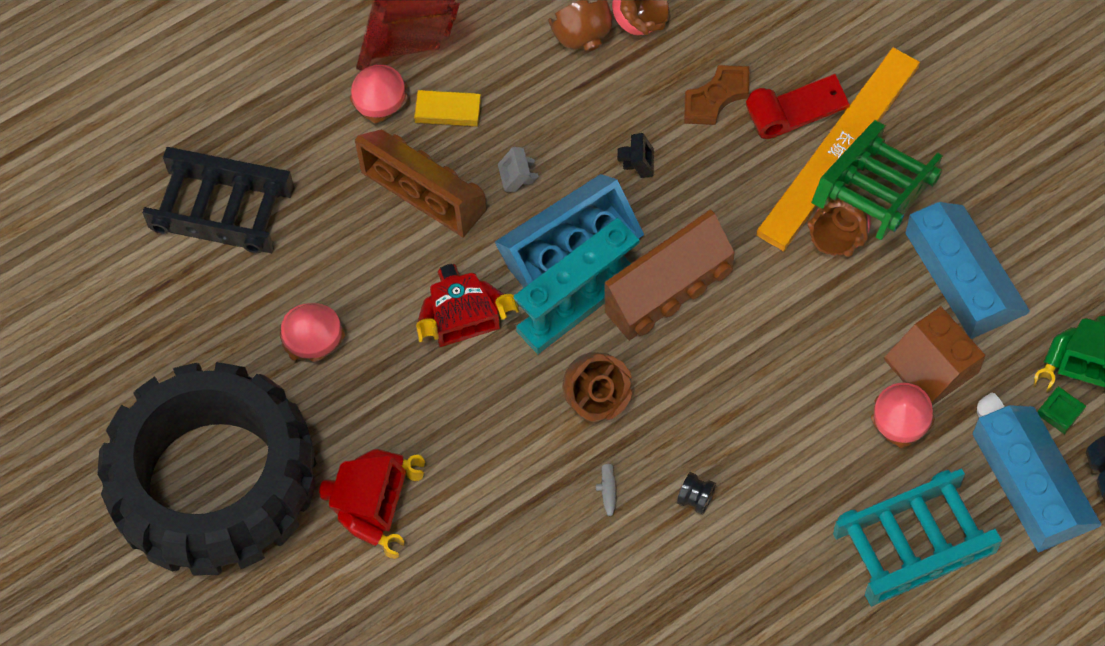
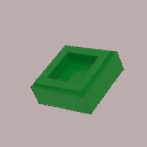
M1058 386L1039 408L1038 414L1040 418L1065 435L1084 412L1086 405Z

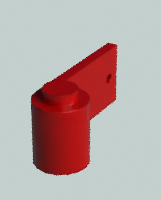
M836 74L778 97L774 90L758 88L750 93L745 104L759 136L763 139L777 137L850 107Z

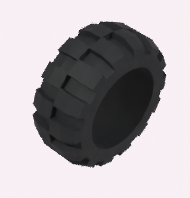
M216 362L214 371H202L200 363L173 368L174 377L159 383L154 376L133 392L137 400L130 409L121 405L106 429L110 442L103 443L99 450L97 475L103 485L101 496L119 532L133 549L143 551L150 562L170 571H178L181 566L188 567L193 576L222 574L223 565L235 562L238 563L240 569H244L265 559L262 550L272 542L282 546L299 527L296 518L299 512H304L310 507L316 485L313 468L317 463L307 424L297 404L289 402L284 389L265 375L256 374L251 378L248 376L246 367ZM209 425H232L252 432L268 446L267 460L258 481L245 496L228 507L204 514H188L168 509L151 498L150 483L157 461L169 445L189 431Z

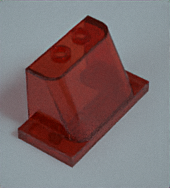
M374 0L356 70L362 71L369 67L371 59L439 50L443 36L450 37L460 3L455 2V0Z

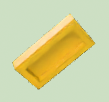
M418 90L414 115L415 123L478 127L481 94Z

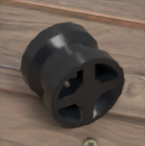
M689 472L679 492L677 504L681 506L690 505L695 508L696 512L703 515L711 501L716 483L710 480L706 482L699 480L696 474Z

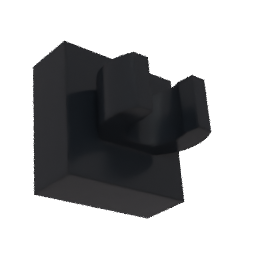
M644 133L631 135V147L624 146L618 148L617 160L619 162L623 161L624 170L635 169L641 178L654 176V148Z

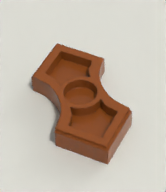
M718 65L716 74L710 82L700 88L685 91L684 124L716 125L717 117L726 105L737 100L748 99L750 66Z

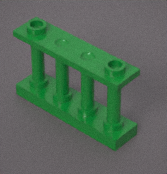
M874 120L823 174L811 203L822 209L831 199L835 201L840 199L882 222L875 237L882 240L890 230L895 232L904 218V213L927 186L933 187L937 183L942 173V169L938 168L943 155L937 152L930 162L925 165L885 144V139L881 137L886 125ZM872 155L875 157L880 155L911 171L917 177L912 179L872 158ZM866 169L904 189V192L899 194L858 171ZM845 184L849 186L854 184L890 203L892 206L886 209L846 188Z

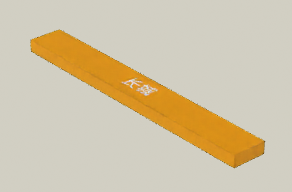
M894 47L890 50L850 104V107L847 108L757 230L756 236L783 252L787 249L817 208L811 202L820 178L874 120L880 122L918 70L920 65L918 60Z

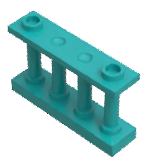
M617 217L513 296V299L529 315V317L516 326V332L537 355L605 304V282L631 264L623 255L638 245L640 240Z
M962 468L954 472H950V470L942 471L932 477L928 483L857 512L854 509L838 517L833 531L835 539L850 535L871 575L870 582L865 591V597L871 607L997 553L1002 539L996 528L986 533L983 530H979L956 490L961 486L965 476ZM944 495L966 535L965 542L955 546L951 543L947 544L925 503L926 501ZM910 508L913 509L935 549L932 556L923 560L915 556L894 515ZM879 521L884 526L903 562L902 569L889 573L888 570L884 571L863 531V528Z

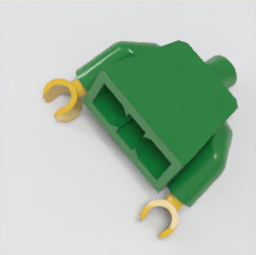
M1099 316L1095 320L1081 319L1077 328L1070 327L1056 335L1043 361L1046 364L1044 369L1038 370L1035 374L1034 387H1036L1037 381L1040 378H1047L1050 383L1046 393L1050 392L1055 383V368L1059 369L1058 374L1105 387V316Z

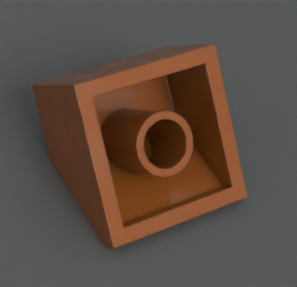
M940 306L914 324L884 357V360L904 383L916 385L924 390L930 398L932 405H934L977 375L981 370L986 355L943 307Z

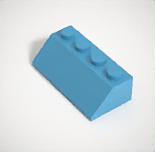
M600 174L495 241V244L508 269L524 288L617 217L638 239L644 233L618 180Z
M937 202L910 214L905 234L971 339L1029 314L1030 310L963 205Z
M1009 405L978 418L972 435L1038 553L1101 526V522L1035 407Z

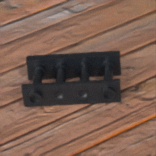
M166 147L163 160L168 174H171V178L159 210L147 207L143 209L142 213L148 228L159 234H167L169 232L242 247L252 253L266 252L272 254L274 246L270 233L265 232L276 198L280 196L291 198L294 184L290 171ZM187 178L202 180L190 216L172 213L182 183ZM218 184L233 187L221 223L203 219L214 186ZM249 190L264 193L252 229L234 225L244 194Z

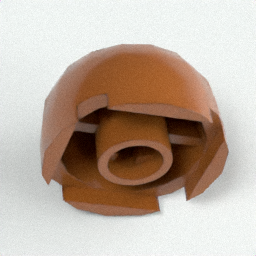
M579 0L556 12L557 20L548 19L553 34L563 46L573 50L584 48L586 53L603 45L601 40L609 34L612 27V14L607 0H597L589 3L588 0Z
M590 352L579 356L569 365L564 374L562 389L565 400L578 415L589 421L610 420L625 410L632 397V389H630V378L632 379L622 361L607 353Z

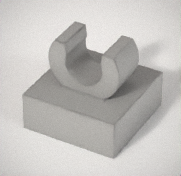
M512 147L498 163L505 192H516L523 184L531 185L539 177L538 173H530L529 169L535 161L530 157H526L524 148Z

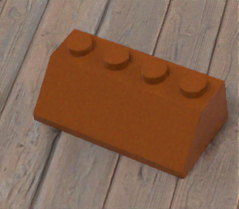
M381 129L358 135L355 139L362 174L464 238L486 212L485 194L478 185L472 182L468 184L463 181L451 168L447 166L441 167L433 162L432 158L424 151H416L409 147L400 136L396 134L390 135Z
M711 209L605 282V313L629 341L637 335L643 336L647 334L658 320L664 316L666 318L671 317L680 309L681 304L690 298H698L705 292L708 285L715 280H724L732 272L734 251L715 213Z

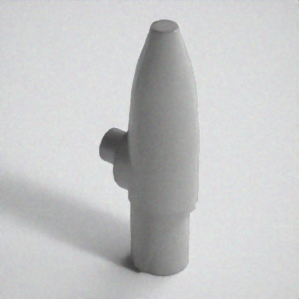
M604 464L601 467L602 481L601 484H596V491H602L605 510L608 516H612L616 504V484L613 465Z

